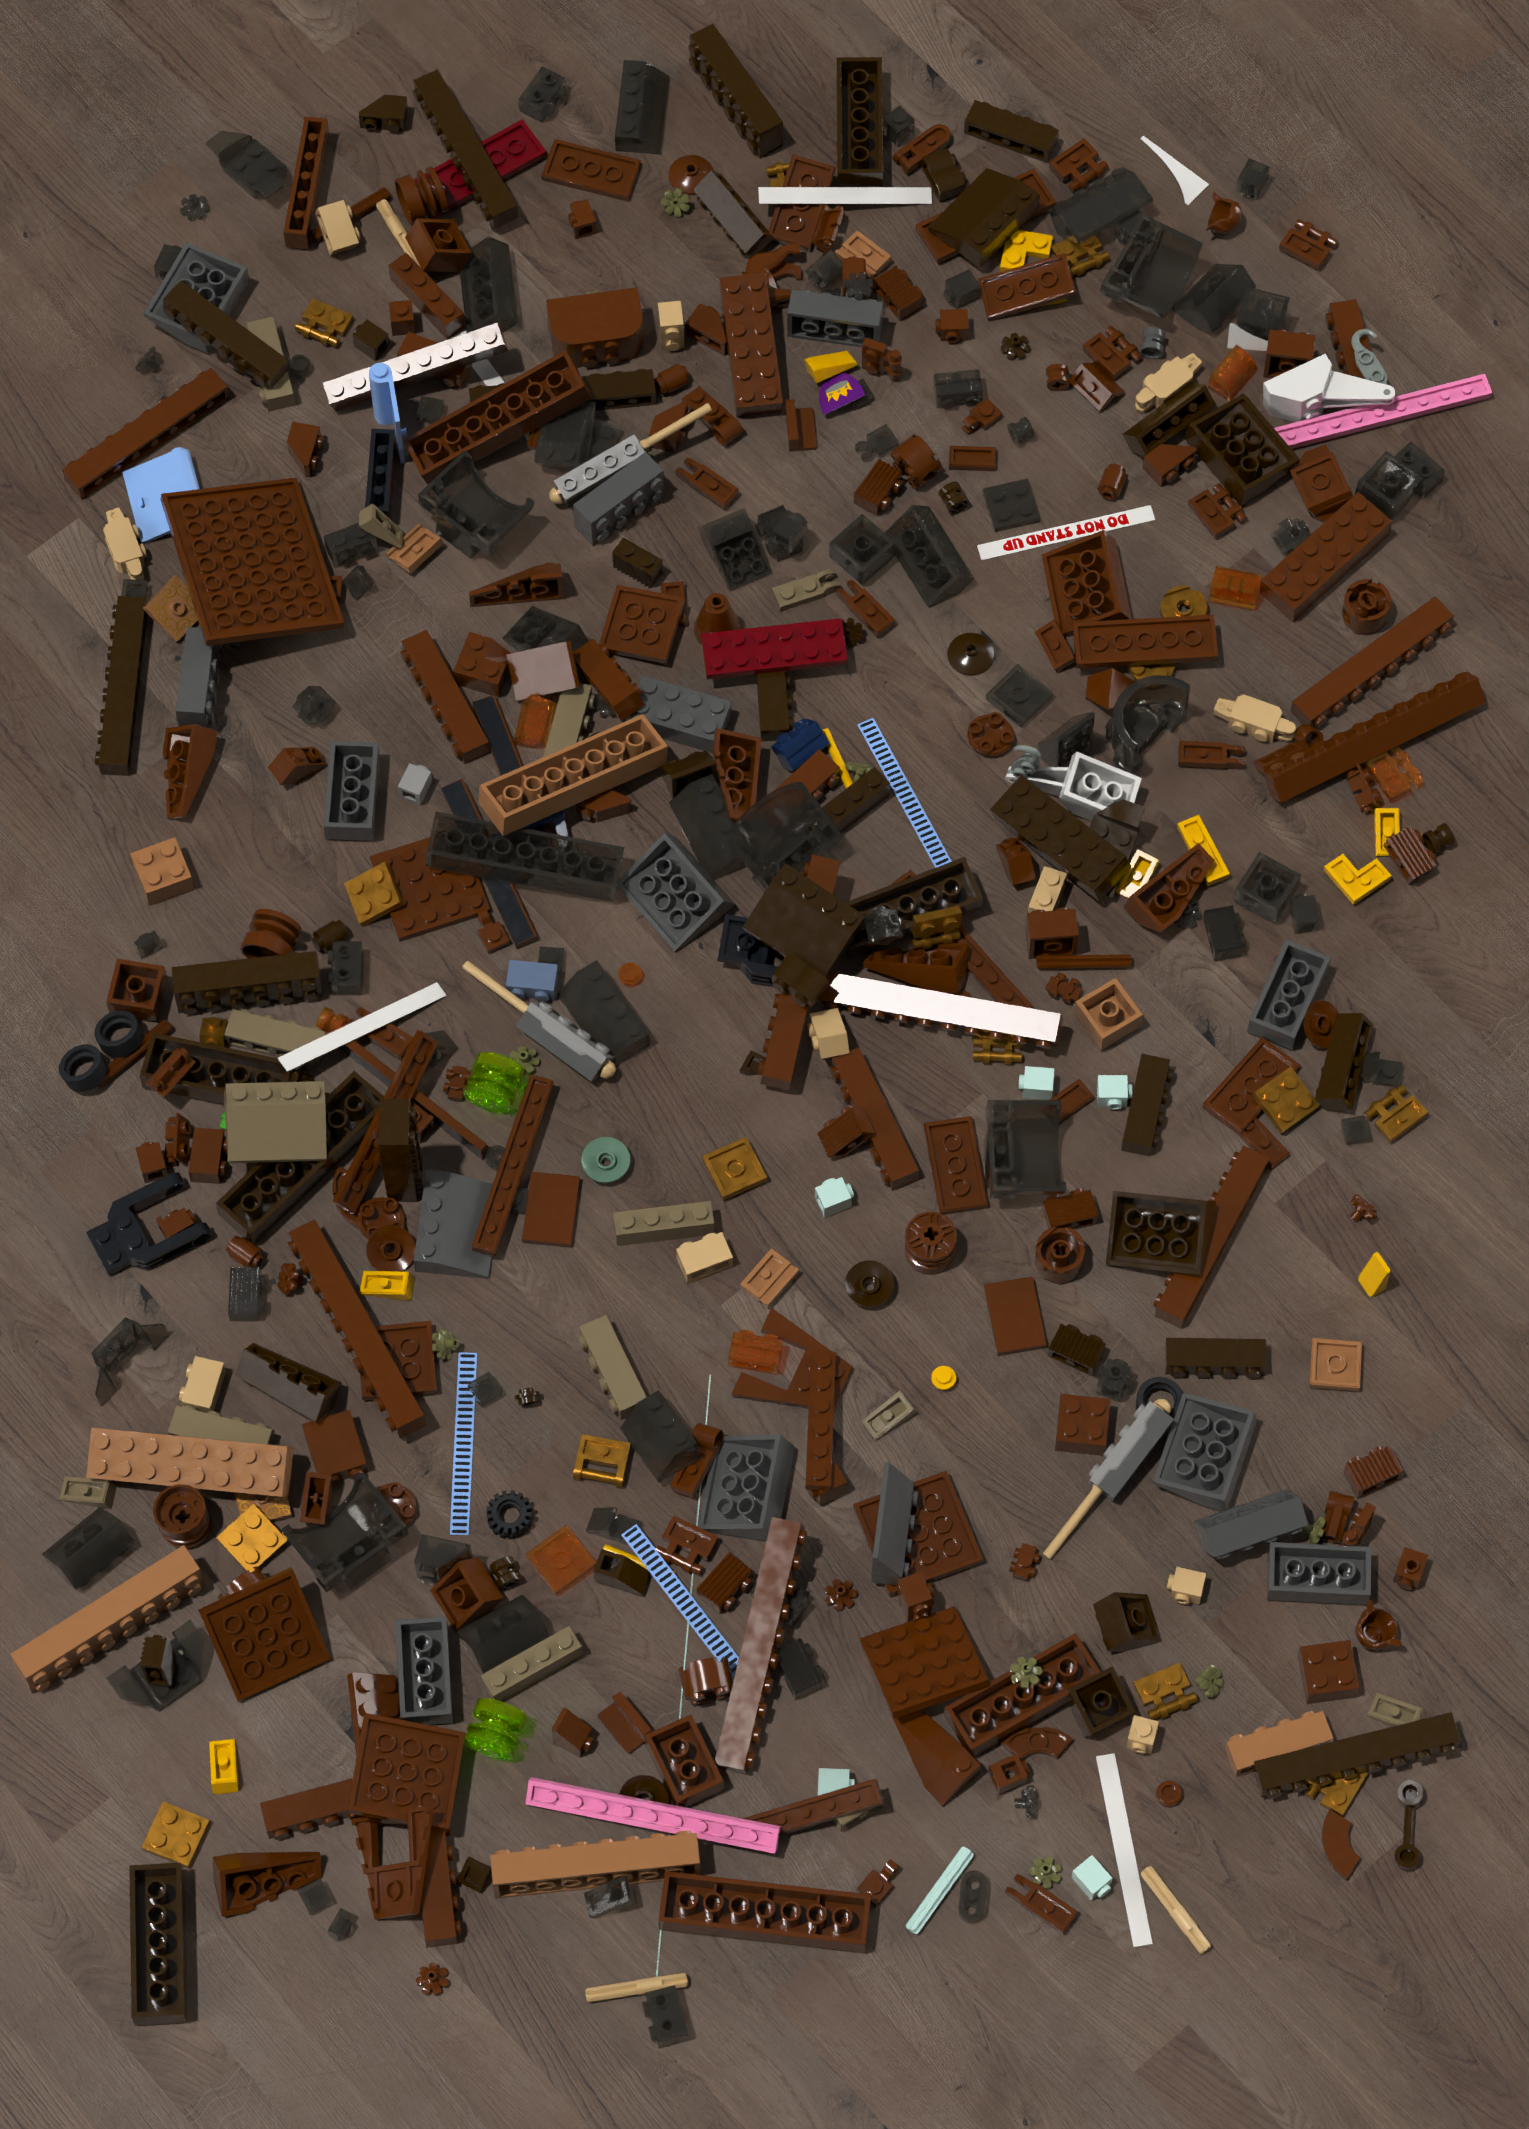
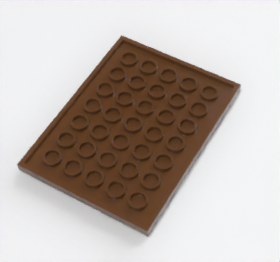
M297 478L161 494L160 500L206 646L342 629L344 627V620Z

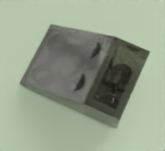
M745 508L697 527L704 545L729 591L772 573Z
M531 606L502 638L519 652L565 641L571 642L572 652L588 642L579 624Z
M1089 712L1074 716L1040 741L1037 750L1041 753V759L1049 767H1069L1073 754L1079 752L1086 755L1092 748L1095 714Z

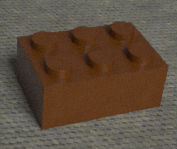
M691 1714L644 1735L645 1746L675 1806L688 1807L724 1790V1781Z

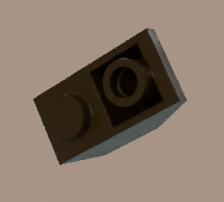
M383 95L359 112L360 128L405 132L408 114L407 96Z
M601 1549L593 1571L595 1582L643 1596L650 1576V1572L628 1557Z

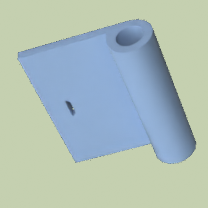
M376 363L369 369L374 418L382 425L394 424L400 464L405 463L402 436H407L406 427L401 429L392 371L387 364Z
M182 447L174 448L167 454L122 472L141 544L171 533L160 500L161 494L200 489L192 457L187 449Z

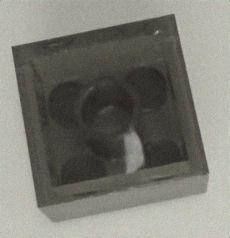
M863 514L829 543V557L861 585H864L895 557L896 542Z
M1259 852L1236 887L1234 902L1276 924L1299 888L1301 874Z

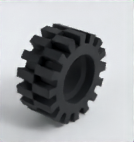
M506 1490L502 1491L500 1496L497 1493L494 1495L495 1499L489 1501V1507L487 1506V1520L490 1529H493L495 1535L500 1534V1538L503 1539L505 1536H508V1539H513L515 1535L517 1538L521 1537V1533H526L528 1526L531 1527L532 1508L527 1497L523 1498V1494L520 1492L518 1495L515 1494L514 1490H511L509 1494L506 1493ZM505 1507H514L519 1511V1517L515 1522L506 1523L501 1520L500 1513Z

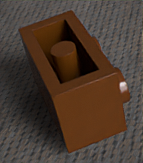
M921 1571L898 1579L897 1598L907 1622L912 1620L916 1622L918 1619L928 1618V1615L931 1614L932 1605H934L933 1597H935L931 1583L925 1582Z

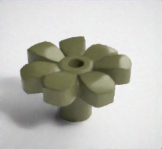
M676 188L674 193L668 189L665 192V197L661 200V204L667 206L665 209L667 214L670 215L674 211V215L680 217L683 213L682 210L685 212L689 210L690 205L687 202H689L690 197L688 194L682 195L681 188Z
M853 762L846 763V768L855 773L853 782L873 768L867 763L862 765Z
M520 1046L518 1053L512 1051L510 1053L511 1061H509L510 1069H516V1075L523 1076L524 1071L529 1075L534 1073V1067H538L540 1064L539 1058L535 1057L537 1054L536 1050L531 1048L527 1051L525 1046Z
M446 1328L440 1329L439 1332L432 1335V1340L436 1342L432 1344V1351H438L437 1357L440 1360L451 1359V1351H456V1348L459 1346L458 1339L454 1338L451 1332L448 1333Z
M1318 1516L1316 1522L1312 1525L1308 1523L1307 1526L1302 1527L1301 1532L1309 1534V1544H1317L1319 1537L1323 1536L1324 1529L1322 1528L1326 1520L1321 1516Z
M1024 1657L1017 1658V1664L1013 1663L1010 1666V1672L1015 1673L1011 1676L1012 1683L1017 1684L1020 1682L1022 1689H1027L1029 1682L1036 1686L1039 1683L1037 1676L1042 1675V1668L1035 1667L1037 1660L1031 1657L1026 1662Z
M1207 1665L1206 1670H1203L1201 1676L1198 1675L1195 1680L1196 1685L1201 1690H1205L1206 1697L1217 1696L1219 1693L1218 1687H1223L1224 1680L1219 1678L1221 1672L1215 1665Z
M1047 1856L1044 1862L1041 1858H1036L1033 1861L1035 1867L1029 1868V1876L1034 1877L1032 1883L1036 1882L1039 1885L1043 1883V1888L1048 1890L1052 1887L1051 1882L1055 1884L1060 1882L1061 1876L1057 1873L1061 1872V1866L1058 1863L1052 1865V1857Z

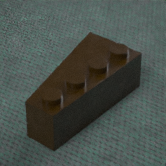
M255 1343L244 1349L236 1372V1376L245 1383L253 1385L314 1422L333 1409L342 1384L338 1380Z

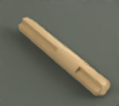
M381 200L376 204V207L384 218L385 223L404 252H407L419 265L405 239L408 232L387 200Z
M1146 1867L1141 1872V1876L1170 1913V1916L1200 1954L1208 1951L1211 1944L1197 1927V1924L1178 1902L1153 1867Z
M686 1973L591 1987L585 1990L587 2002H596L684 1988L688 1986Z

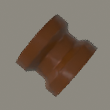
M1052 364L1046 368V376L1049 378L1047 380V388L1049 390L1063 391L1069 387L1070 382L1067 378L1069 374L1068 366Z

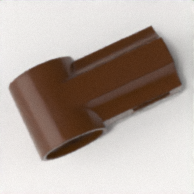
M1330 1491L1325 1508L1326 1523L1322 1528L1324 1533L1320 1537L1325 1542L1341 1543L1346 1521L1350 1517L1355 1497Z

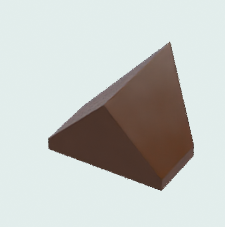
M1114 668L1090 675L1087 680L1085 699L1092 700L1108 710L1125 704H1132L1135 681Z

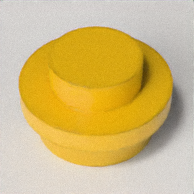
M948 1366L937 1367L931 1375L932 1384L939 1390L951 1389L956 1382L954 1370Z

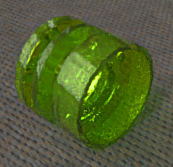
M492 1052L477 1054L471 1069L473 1075L468 1078L467 1085L463 1091L464 1097L482 1109L499 1113L509 1112L512 1109L513 1100L516 1098L515 1090L520 1087L524 1068L513 1059Z
M479 1698L471 1715L472 1719L477 1723H470L467 1726L468 1732L465 1734L464 1744L470 1749L488 1757L500 1760L513 1759L515 1755L514 1748L519 1743L518 1739L514 1736L522 1734L527 1721V1715L505 1702L489 1698Z

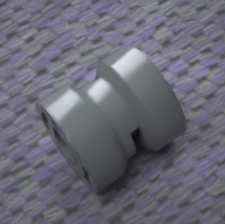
M1150 327L1143 330L1142 340L1144 343L1141 344L1140 350L1142 356L1148 359H1158L1163 356L1164 347L1162 344L1165 342L1166 333L1162 329Z

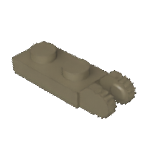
M834 569L823 570L817 575L813 574L773 587L772 593L779 610L784 611L824 598L825 595L835 592L841 587L839 581L826 583L822 587L820 584L835 577Z

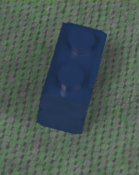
M810 719L799 720L794 725L795 728L792 731L777 737V742L771 748L784 769L794 772L816 751L822 750L829 745V741L825 734L822 733L823 731L816 721Z

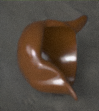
M1213 192L1212 197L1215 205L1211 211L1206 231L1211 230L1221 235L1229 234L1237 228L1241 220V206L1231 199H1223L1216 192Z
M1368 1600L1367 1608L1361 1613L1355 1627V1635L1358 1642L1370 1650H1385L1393 1645L1397 1647L1402 1646V1643L1396 1639L1397 1623L1392 1615L1383 1609L1374 1608L1373 1601Z

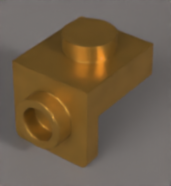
M217 1017L203 1018L199 1034L200 1042L225 1047L224 1033L227 1027V1019Z

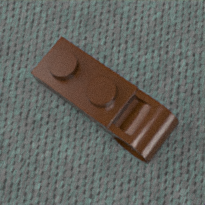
M700 386L682 398V402L688 403V410L691 412L707 403L710 405L712 411L699 419L712 430L715 438L721 445L726 446L743 433V428L739 421Z
M1308 724L1300 725L1294 735L1295 742L1253 761L1256 770L1263 773L1272 764L1284 762L1290 759L1291 755L1310 749L1313 744L1323 742L1324 736L1322 732ZM1312 733L1310 740L1306 741L1307 736Z
M703 1423L696 1424L691 1435L692 1445L670 1484L672 1491L691 1498L695 1497L722 1444L723 1430Z

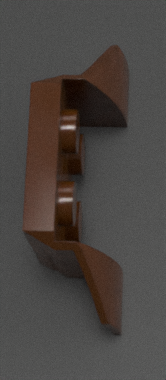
M1326 444L1306 451L1296 468L1290 470L1292 479L1308 513H1311L1312 517L1320 521H1327L1353 497L1333 452L1330 453Z

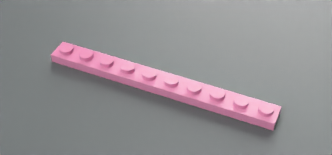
M1481 374L1396 396L1394 402L1389 405L1357 406L1309 420L1306 419L1275 427L1274 429L1289 447L1294 449L1492 397V390L1486 375Z
M533 1777L528 1782L525 1803L526 1805L673 1834L679 1831H691V1833H697L698 1839L774 1854L777 1851L781 1827Z

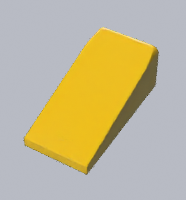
M848 351L804 359L806 370L816 383L857 366V362Z
M1375 808L1376 856H1390L1383 844L1387 839L1400 832L1399 808Z
M1137 849L1130 863V869L1124 874L1115 892L1129 898L1130 895L1151 880L1160 863L1159 860Z
M1375 1252L1358 1278V1281L1369 1297H1374L1386 1290L1391 1272L1379 1253Z
M363 1271L359 1294L411 1301L415 1278L410 1272Z
M235 1739L209 1741L213 1794L238 1792Z

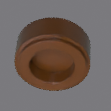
M1170 1780L1162 1782L1156 1791L1157 1801L1160 1805L1167 1808L1178 1805L1182 1798V1789L1179 1784Z

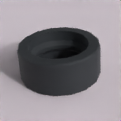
M125 1010L114 1011L105 1015L97 1023L94 1031L95 1039L100 1049L111 1057H123L132 1053L139 1047L144 1035L136 1016ZM126 1026L131 1027V1030L123 1038L116 1041L107 1040L110 1033L115 1029Z
M82 1044L72 1048L62 1057L59 1064L60 1076L67 1086L76 1092L93 1089L101 1083L108 1071L106 1060L97 1047L90 1044ZM94 1060L93 1065L88 1071L78 1076H72L74 1070L85 1061Z
M1165 1377L1148 1379L1140 1386L1137 1392L1136 1410L1141 1404L1145 1405V1397L1150 1391L1156 1389L1165 1390L1174 1399V1407L1168 1414L1174 1419L1182 1397L1181 1388L1176 1382Z

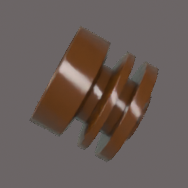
M433 167L425 169L426 177L421 170L417 171V183L409 174L394 180L401 208L410 225L414 224L417 218L426 219V208L433 217L437 216V208L441 214L448 211L444 186Z
M258 909L255 911L249 925L250 931L244 937L240 948L241 953L247 959L292 954V947L296 945L297 938L302 930L301 926L293 918L271 909Z
M924 1212L916 1215L909 1222L905 1232V1257L908 1264L915 1271L925 1275H935L944 1272L952 1265L956 1254L957 1231L953 1222L947 1216L938 1212Z
M178 1484L166 1488L158 1495L154 1502L153 1515L161 1535L168 1544L175 1548H180L184 1545L186 1549L198 1546L206 1540L211 1532L212 1519L205 1500L197 1489L189 1485Z

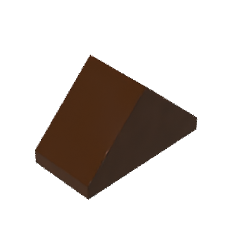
M306 1471L300 1522L325 1525L332 1500V1475Z

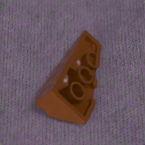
M548 562L543 565H537L470 591V607L564 599L561 563Z
M197 724L166 728L163 759H167L168 769L164 771L165 779L169 781V788L166 791L168 819L186 817L214 755L217 745L216 730Z
M716 728L713 754L729 819L753 824L762 738Z
M1198 843L1130 895L1124 908L1139 925L1162 933L1180 918L1215 860Z
M939 943L938 948L923 949L921 947L909 951H903L899 947L872 950L865 958L863 967L927 990L958 994L965 982L969 944L949 943L944 945V943Z
M922 1709L893 1719L901 1739L912 1758L914 1767H916L925 1790L942 1807L980 1774L981 1765Z
M320 1852L233 1853L213 1857L214 1883L222 1917L248 1913L255 1909L254 1906L267 1900L271 1902L277 1899V1895L287 1890H296L321 1878Z

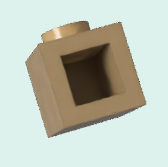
M1176 1567L1175 1575H1169L1167 1589L1171 1590L1170 1598L1180 1604L1194 1603L1199 1605L1206 1573Z
M1134 1715L1126 1748L1137 1753L1151 1754L1159 1721Z

